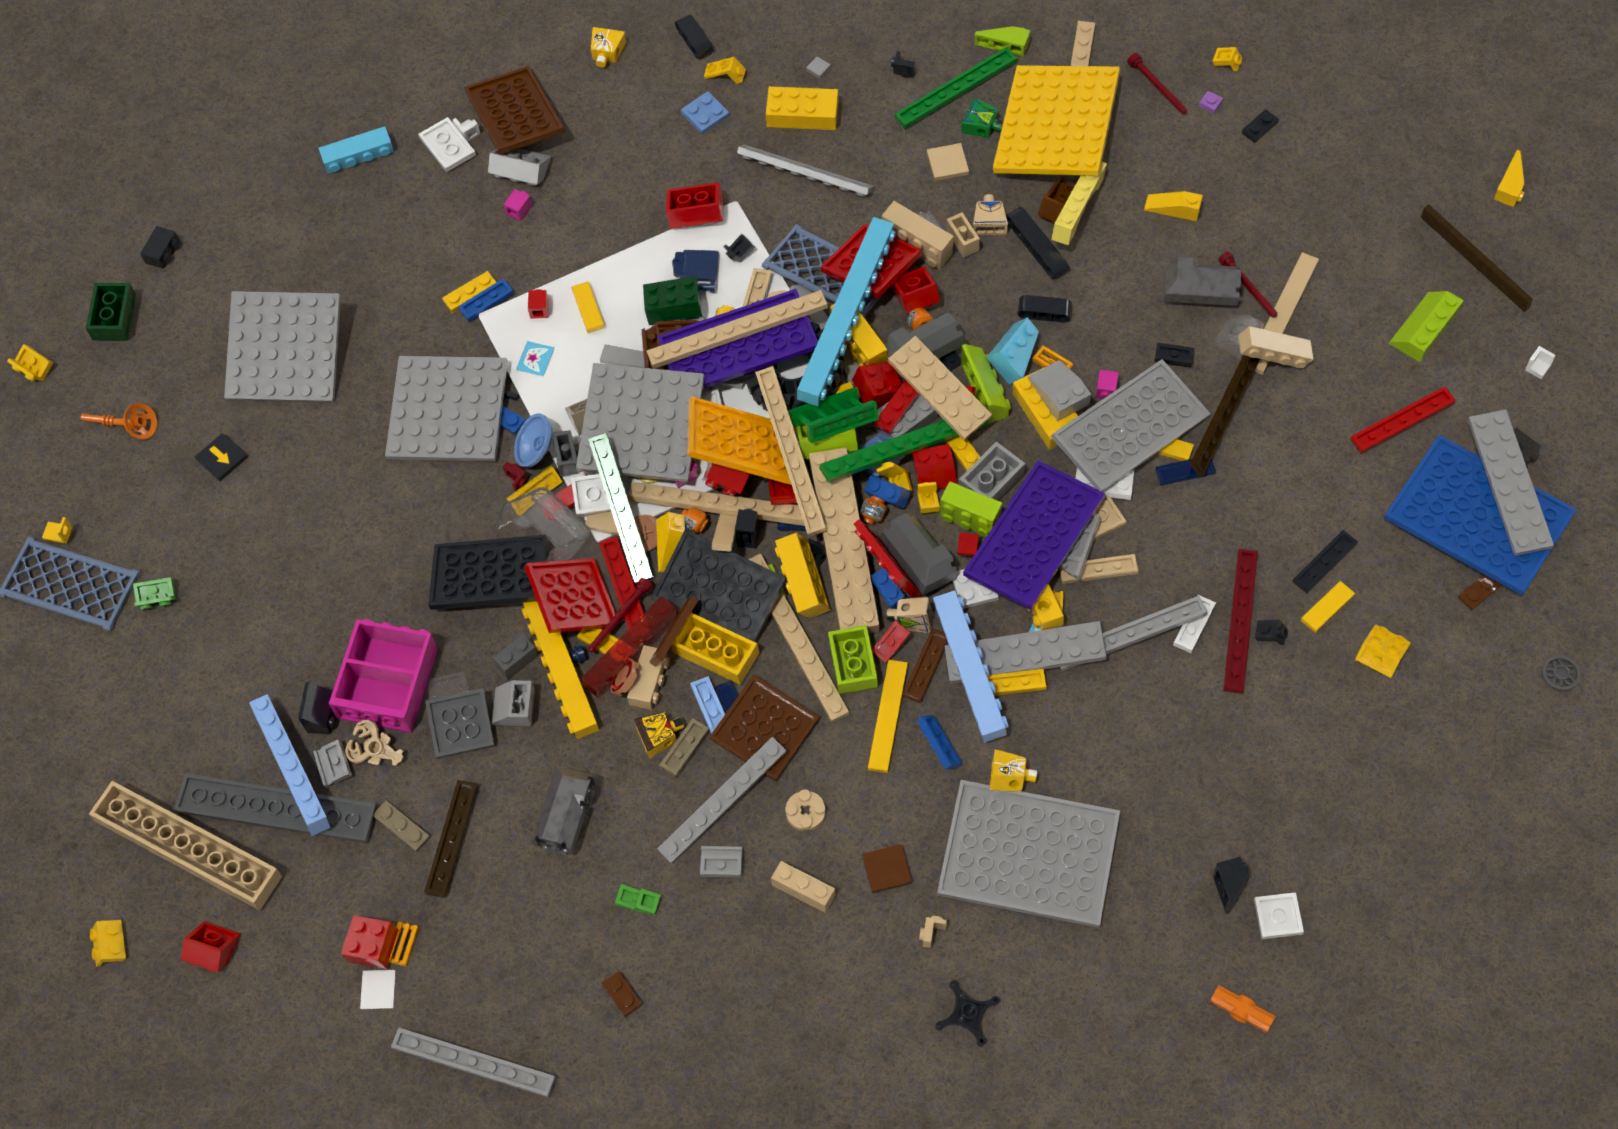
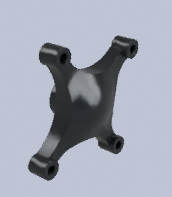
M952 980L949 988L953 990L955 995L954 1010L947 1019L938 1021L935 1029L941 1031L949 1025L961 1026L969 1030L975 1036L976 1044L982 1047L985 1045L986 1039L982 1036L980 1030L981 1016L987 1008L996 1006L1000 999L997 996H993L987 1001L972 1000L962 993L958 982Z

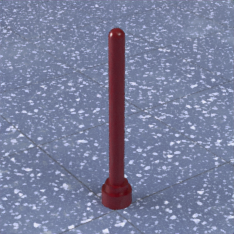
M1137 52L1133 53L1128 58L1127 63L1132 68H1138L1181 114H1186L1187 108L1143 64L1142 57Z
M1229 251L1223 253L1218 259L1222 266L1238 267L1235 264L1234 256ZM1241 271V282L1272 318L1277 317V311Z
M643 577L640 578L636 583L635 592L588 647L590 652L596 651L640 596L650 592L653 588L650 581Z

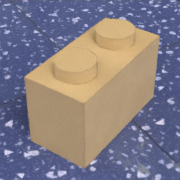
M963 212L946 220V232L954 236L953 243L964 258L978 252L980 238Z

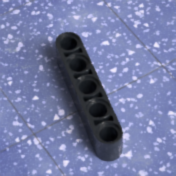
M1018 207L1006 214L1009 227L1051 279H1055L1069 271L1067 261L1023 207Z

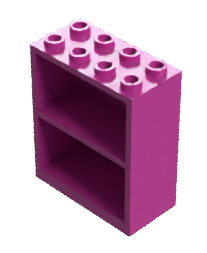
M357 619L329 701V705L336 718L356 723L362 720H371L378 727L412 733L438 651L432 634L423 629L417 631L407 626L396 627L386 622L380 624L369 619Z

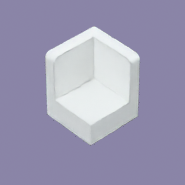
M456 118L453 119V124L467 142L481 134L478 123L475 120L471 121L468 119L460 124Z
M1539 346L1530 358L1525 371L1542 379L1551 367L1555 354Z

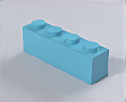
M385 126L319 147L327 173L353 167L356 164L387 156L394 152Z

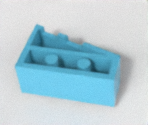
M1028 318L1014 323L986 357L1009 385L1024 377L1039 333Z

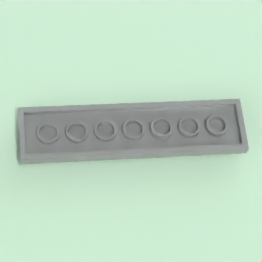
M1507 410L1469 417L1468 423L1514 556L1552 549L1554 544Z
M1100 621L974 641L975 646L981 649L983 655L981 662L982 665H987L989 675L1051 669L1106 660ZM945 645L950 684L961 683L962 680L950 647Z

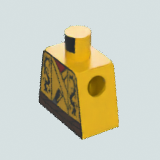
M665 712L634 719L636 729L649 759L672 746L676 742L674 732L684 728L680 717L669 721Z

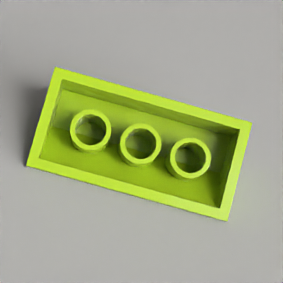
M1448 291L1428 292L1390 340L1389 344L1421 363L1458 315L1464 300Z
M964 344L962 345L961 365L970 385L976 387L975 397L992 414L988 424L1008 418L1011 406L1009 400L1003 396L1004 390L1002 385L997 382L995 369H991V363L986 358L988 354H985L980 347Z

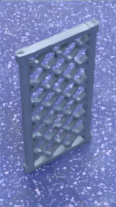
M797 224L762 263L763 268L770 269L813 292L821 290L824 298L836 303L839 293L833 294L829 292V288L839 287L841 291L844 284L840 280H837L838 283L829 284L827 278L833 277L823 272V275L813 276L811 272L813 270H821V259L830 258L840 247L802 229ZM796 234L799 235V239L791 240ZM810 240L814 242V246L804 247L803 242ZM800 243L802 248L792 249L791 244ZM786 245L789 246V250L782 251ZM826 248L830 252L826 255H820L818 250ZM816 251L817 256L808 257L806 252ZM802 252L804 254V258H794V253ZM790 254L792 259L784 261L781 255ZM778 256L780 261L772 263V261ZM818 260L820 265L810 266L809 261ZM806 262L807 267L798 268L796 263ZM785 264H794L795 269L788 271L783 266ZM807 271L810 274V277L805 279L799 277L800 272ZM823 279L825 285L819 287L814 284V280ZM870 295L868 299L864 300L865 303H868L863 312H860L864 318L881 296L879 298H872Z
M28 537L0 588V597L16 599L101 626L104 630L112 631L133 589V584L136 583L141 575V571L126 569L39 542L33 537ZM33 547V554L26 556L29 549ZM44 551L50 552V559L40 562L39 555L44 553ZM61 556L66 557L67 563L57 567L55 561ZM36 557L38 563L32 567H27L26 561ZM53 562L54 569L44 573L43 566ZM77 562H82L84 568L78 572H73L72 566ZM24 563L25 569L18 572L21 564ZM69 567L71 574L61 578L59 572ZM94 567L100 568V575L91 578L89 571ZM40 568L42 574L31 578L30 572ZM111 572L117 573V580L107 583L106 576ZM27 573L29 580L19 584L18 576ZM57 573L59 579L48 583L47 577ZM87 573L88 579L78 583L76 577ZM130 577L126 588H124L123 581ZM44 578L46 585L36 589L34 583ZM74 578L75 585L65 589L64 582ZM103 578L105 584L95 589L93 582ZM13 579H15L16 586L12 587L11 590H9V586L11 585ZM90 583L92 590L82 594L80 588ZM120 583L122 590L112 594L110 587ZM32 584L33 591L28 593V595L22 594V587ZM61 584L63 590L52 594L51 587ZM48 589L50 596L45 598V600L39 599L38 593ZM78 589L80 595L70 600L68 593ZM108 589L109 596L99 599L97 593ZM65 594L67 601L61 606L55 604V598ZM95 594L96 601L86 605L85 598ZM122 594L116 605L114 598ZM82 600L84 606L78 611L73 610L72 603ZM112 600L113 607L103 610L101 604ZM99 605L100 613L95 616L89 615V609ZM113 611L109 621H107L106 614Z

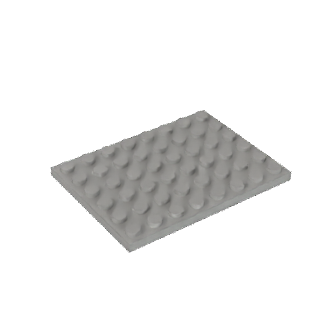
M961 780L937 896L1100 928L1120 810L1022 791L989 790L990 785Z

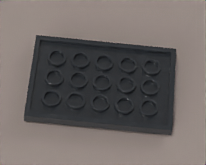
M685 529L651 598L680 611L684 603L689 598L694 597L698 602L691 613L756 643L787 578L732 551L712 550L711 541Z
M547 535L435 544L428 603L430 610L537 601L524 567L527 563L547 561Z

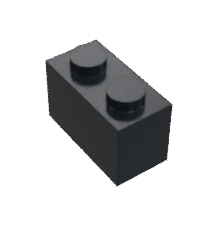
M156 226L140 255L146 264L164 269L166 264L170 262L174 250L179 247L180 240L175 231Z
M738 509L735 525L737 547L756 549L760 530L758 512L752 509Z

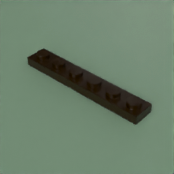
M457 780L424 893L426 895L446 897L478 788L477 783Z

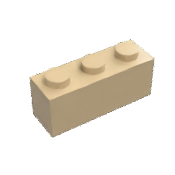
M643 645L638 661L639 669L635 671L637 678L627 696L629 705L652 710L653 704H657L659 698L657 691L659 686L662 687L663 672L664 669L668 668L670 661L667 653L657 666H653L650 664V659L657 648Z
M780 861L771 877L772 886L824 913L827 912L836 896L835 888Z

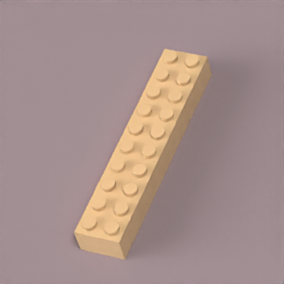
M847 448L809 453L814 491L827 531L822 532L839 630L867 625L868 634L879 632V621L864 541L855 533L857 529L853 525L860 518L852 475L828 483L819 469L821 463L846 455Z
M111 781L89 813L96 823L259 911L282 878L277 868L114 781Z

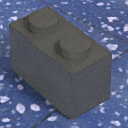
M571 430L552 433L559 475L565 476L578 473Z
M522 634L494 656L493 660L497 669L509 680L536 659L538 654L535 646Z

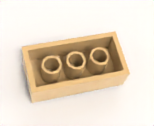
M895 201L882 214V220L894 223L893 231H896V238L922 249V255L918 259L927 262L929 266L941 270L952 256L954 236Z

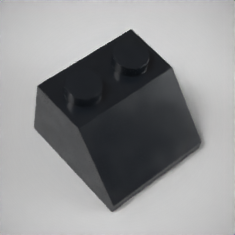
M305 682L298 719L307 733L330 735L331 728L335 727L334 712L329 705L333 691L310 682Z
M1241 857L1217 863L1212 876L1226 914L1231 912L1243 889L1247 875H1249L1248 866L1242 862Z

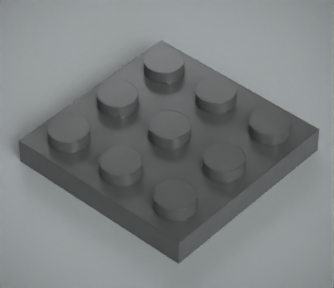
M483 688L425 701L436 759L495 746Z

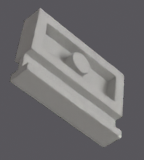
M339 739L321 747L318 751H313L323 786L326 788L330 787L329 785L333 783L336 784L352 776L342 741Z
M701 846V877H741L742 847Z

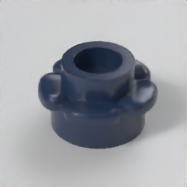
M575 645L574 650L571 651L575 662L579 661L582 664V661L587 660L582 645L577 647Z

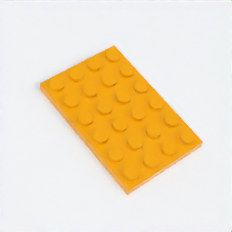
M691 396L688 406L687 456L792 485L770 418Z

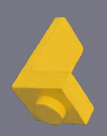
M735 57L708 63L704 77L708 79L728 74L736 84H740L743 82L746 69Z
M886 462L881 465L882 467L876 469L877 473L887 477L889 482L903 487L910 492L913 491L906 469L892 462Z

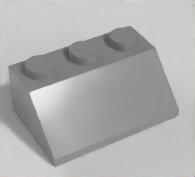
M521 148L499 155L495 149L490 152L488 173L494 174L498 178L507 177L514 182L523 181L527 185L536 186L543 181L552 156Z

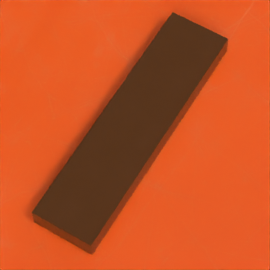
M692 597L684 603L650 659V664L657 666L663 660L698 602L697 599Z
M931 629L902 694L903 697L921 704L943 655L945 645L948 643L944 632Z

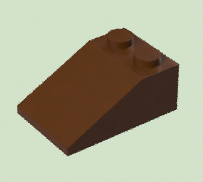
M1061 175L1044 195L1037 215L1045 220L1056 222L1077 182Z

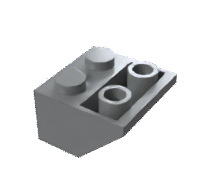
M512 680L496 687L492 725L531 726L535 695L532 681Z

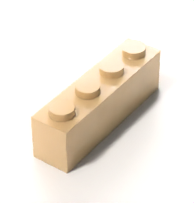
M1248 326L1238 335L1241 354L1251 358H1259L1296 368H1304L1314 360L1311 340Z

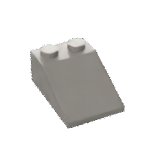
M1060 360L1028 376L1029 381L1057 421L1088 406L1090 403L1091 393L1085 384Z

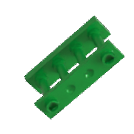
M857 387L825 397L824 400L820 401L819 406L808 403L789 410L793 428L805 425L808 441L811 443L879 420L877 403L874 400L863 404L860 403Z

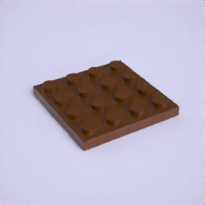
M753 675L709 736V739L746 763L773 737L786 750V753L764 774L776 782L819 720V716Z

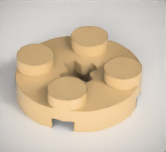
M805 789L792 795L786 804L787 820L797 830H814L825 819L826 808L824 801L814 792H809ZM809 807L810 814L805 813L802 815L801 808Z

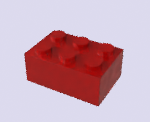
M716 182L667 190L666 214L670 228H682L723 221L724 198L720 183Z

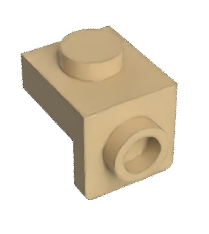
M940 916L926 917L925 928L921 927L919 940H923V947L931 948L934 928L946 930L947 920H943Z

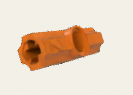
M1218 985L1210 1000L1214 1005L1229 1012L1230 1016L1241 1023H1249L1265 1033L1268 1032L1276 1017L1256 1006V1003L1249 997L1244 995L1238 996Z

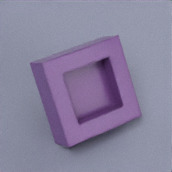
M1207 91L1199 102V107L1214 114L1223 102V98Z

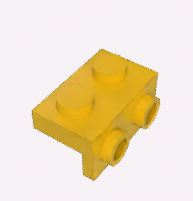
M23 344L15 360L9 358L7 361L13 365L12 369L25 373L24 377L33 382L35 380L44 381L53 365L52 361Z
M121 920L96 921L93 928L90 929V940L94 944L92 959L95 960L96 967L101 966L103 962L124 961L126 955Z

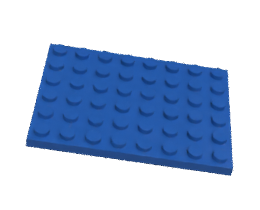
M1441 435L1437 437L1384 516V519L1520 595L1524 594L1552 550L1547 549L1514 556L1481 458ZM1534 487L1553 544L1555 545L1577 509Z

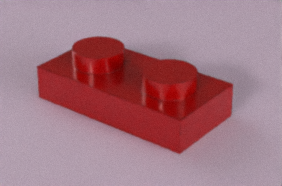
M895 621L872 648V652L887 664L888 660L894 656L911 633Z

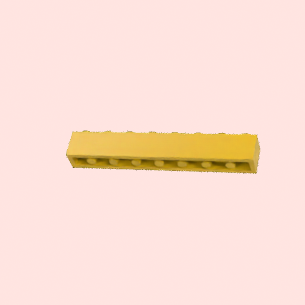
M537 601L523 602L524 608L521 609L525 619L529 618L531 624H528L531 636L536 635L537 640L534 643L537 651L542 650L544 655L540 657L544 668L548 667L550 670L547 676L551 684L555 683L557 689L553 691L557 701L561 700L563 706H560L564 718L567 716L570 722L567 723L570 734L575 733L576 738L579 739L599 731L560 632H548Z

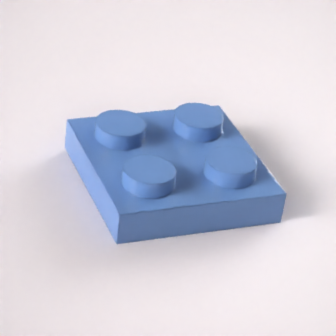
M708 91L681 109L682 115L702 135L730 116L729 112Z

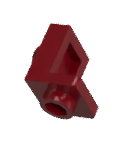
M509 462L504 464L505 476L514 480L512 483L514 492L528 483L526 471L518 464H511Z

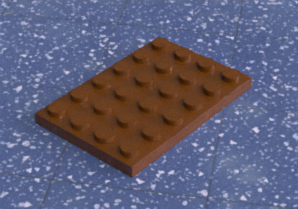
M529 66L464 87L465 93L499 155L565 133L561 121Z

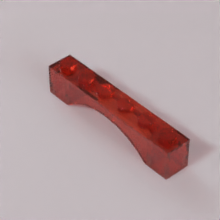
M661 596L581 678L582 685L597 698L611 684L615 676L635 652L676 616V608Z

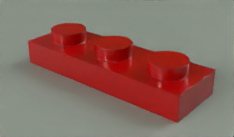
M904 381L878 416L879 420L874 421V426L891 434L919 396V393L909 383Z

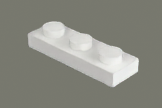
M1202 596L1200 598L1207 610V615L1183 624L1173 646L1192 653L1216 602Z

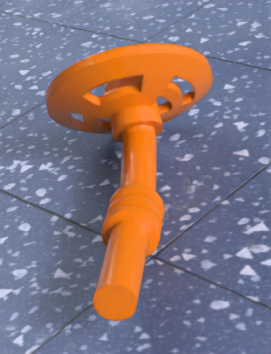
M144 403L130 405L126 409L123 418L84 413L81 415L82 421L102 423L104 426L111 427L114 425L125 426V429L132 437L140 440L151 437L157 428V417L154 411ZM136 408H141L147 413L145 414L142 411H136ZM150 419L151 425L150 429L147 431L145 427L147 425V420Z

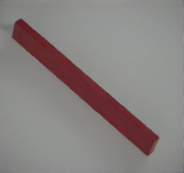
M1238 549L1223 691L1240 694L1244 692L1258 551Z

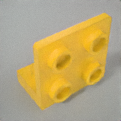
M1375 625L1363 642L1355 660L1391 678L1411 642L1402 636L1388 631L1383 626Z

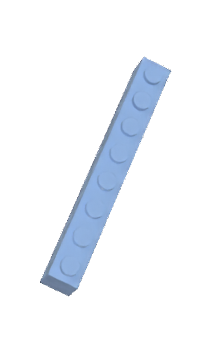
M956 591L933 597L938 617L984 743L1006 736V728L1009 726L1006 717H1001L999 710H1002L999 698H994L993 693L996 692L994 684L987 679L989 671L986 664L982 665L981 658H983L981 649L975 646L974 641H977L975 632L968 627V624H971L968 614L963 613L962 608L965 606L962 597H957Z
M268 694L249 702L311 836L329 829L330 825Z

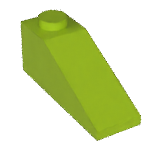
M1012 26L976 31L974 45L998 51L1007 47L1013 54L1024 57L1030 41V30Z

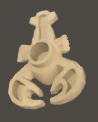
M362 720L357 723L353 735L356 736L358 732L363 730L362 734L358 736L359 738L369 735L371 737L364 742L365 752H362L358 742L355 743L356 748L353 749L354 740L350 739L345 749L346 757L349 761L359 764L372 757L368 760V763L375 765L380 764L382 758L391 759L392 765L396 766L402 762L404 751L399 749L395 752L394 749L388 746L390 737L381 732L380 739L379 727L375 722Z

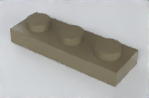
M692 718L659 764L660 768L677 777L710 731L709 727Z
M387 801L373 815L378 822L416 853L430 839L426 832Z

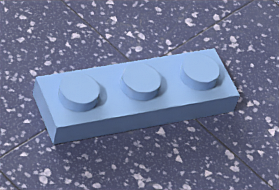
M708 676L690 683V686L712 734L725 713Z

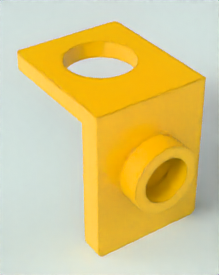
M66 517L62 518L60 524L48 522L42 538L43 540L67 544L73 527Z

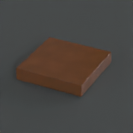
M902 844L862 854L872 894L912 884Z

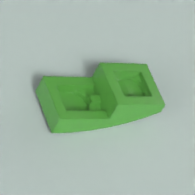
M621 884L614 905L654 915L661 895L642 888L638 890Z

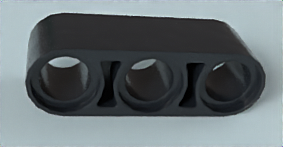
M691 14L675 21L677 31L697 59L713 52L709 39Z
M1023 295L1019 298L1017 315L1022 319L1028 318L1031 320L1066 323L1070 321L1072 302L1063 298Z

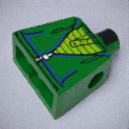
M973 98L961 123V133L988 138L993 129L1001 132L1004 121L998 120L997 108Z

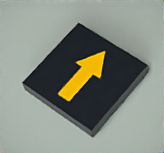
M223 433L195 456V459L219 481L223 480L248 458Z

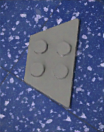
M1094 515V518L1090 519L1060 566L1061 569L1077 580H1080L1101 520L1100 515Z

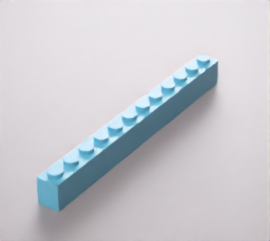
M873 217L798 386L797 400L819 406L820 401L825 399L827 394L826 387L831 385L834 375L832 373L834 370L837 371L839 367V357L844 355L846 341H850L852 337V327H856L858 323V314L863 312L865 306L864 300L869 298L871 293L870 286L876 282L878 275L876 272L882 268L884 261L882 258L884 255L887 256L890 248L889 242H893L896 231H893L894 223Z

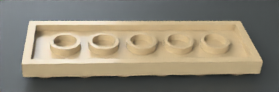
M916 336L888 358V362L963 440L968 438L992 417V414Z

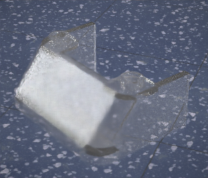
M542 487L503 504L496 524L497 528L511 522L522 529L534 526L542 535H547L548 540L556 547L550 550L547 562L571 560L590 535V528L550 490Z

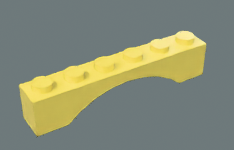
M1102 162L1099 176H1080L1054 224L1051 240L1069 245L1089 199L1099 189L1104 179L1107 163Z

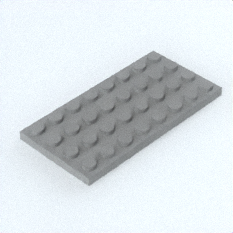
M1161 359L1052 434L1051 438L1089 482L1100 492H1103L1206 420L1211 413Z

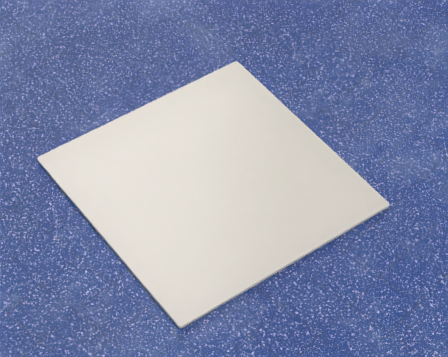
M735 201L723 206V221L673 228L536 288L547 290L549 298L548 318L530 319L528 292L479 314V319L499 357L507 358V372L530 416L536 413L547 416L552 426V433L571 430L574 445L580 442L581 435L579 436L575 431L565 408L588 398L593 363H600V357L605 344L643 351L641 329L645 328L647 330L654 326L648 324L645 314L643 284L680 278L673 275L672 260L675 258L676 252H683L684 250L719 251L716 292L710 293V291L700 290L702 315L705 319L714 317L716 310L722 307V305L731 306L735 309L743 307L753 269L767 270L762 267V263L769 257V254L738 202ZM741 234H744L753 243L755 248L742 262L736 259L733 261L725 254L727 250L723 246L725 244L731 246ZM769 269L772 276L765 299L773 291H790L783 277ZM587 281L591 287L605 327L590 333L586 331L571 286ZM698 281V283H710V281ZM527 341L555 347L544 376L516 370ZM805 355L778 363L775 372L776 374L779 373L780 377L786 379L799 378L804 375L810 360ZM746 380L742 389L721 385H713L703 389V392L718 389L721 403L724 406L770 418L768 411L763 409L762 403L758 405L753 400ZM552 437L548 451L558 468ZM692 457L698 467V470H696L698 478L680 488L702 492H711L718 489L706 486L705 481L702 480L709 462ZM578 471L576 474L562 477L568 487L572 484L571 478L599 473ZM621 475L627 496L632 482L643 483L638 477ZM660 479L658 482L653 483V485L678 488L673 480ZM632 501L631 506L634 517L638 515L657 517L676 508ZM583 515L585 521L587 520L588 515ZM590 530L598 543L616 536Z

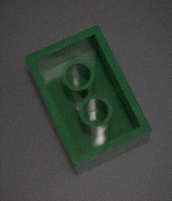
M697 275L643 284L644 310L649 325H654V323L659 321L703 317L701 291Z
M94 283L86 330L92 340H128L136 298L130 283Z

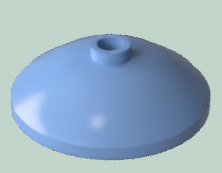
M536 413L530 416L521 426L514 446L515 460L520 466L525 468L532 467L539 463L547 453L552 439V426L547 416Z

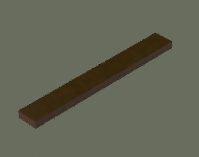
M1429 204L1424 207L1421 218L1523 312L1530 308L1533 298Z
M1242 356L1190 463L1197 476H1204L1257 367L1259 358Z

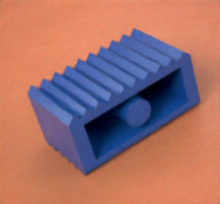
M874 475L870 476L864 489L865 493L900 508H905L911 494L909 490Z
M882 568L871 575L870 578L889 607L897 609L898 600L908 598L901 588L890 579L889 573Z

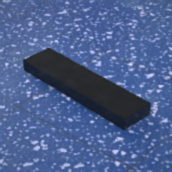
M1342 530L1292 582L1308 594L1358 544V541Z

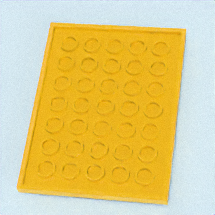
M1017 65L993 164V173L1099 176L1120 76V67Z

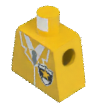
M593 27L591 40L592 59L596 60L598 67L604 68L607 62L615 63L626 45L625 32Z
M995 749L989 790L1021 791L1024 781H1036L1037 770L1025 769V757Z

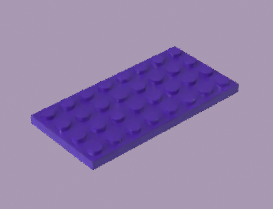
M793 289L657 337L662 346L794 300L800 296L797 289ZM806 315L667 365L671 371L704 374V389L815 350L818 340Z
M1037 461L963 571V576L1032 610L1105 498V493Z

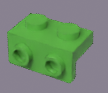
M173 577L133 584L136 599L134 606H140V609L152 608L154 603H159V606L170 605L172 600H176Z

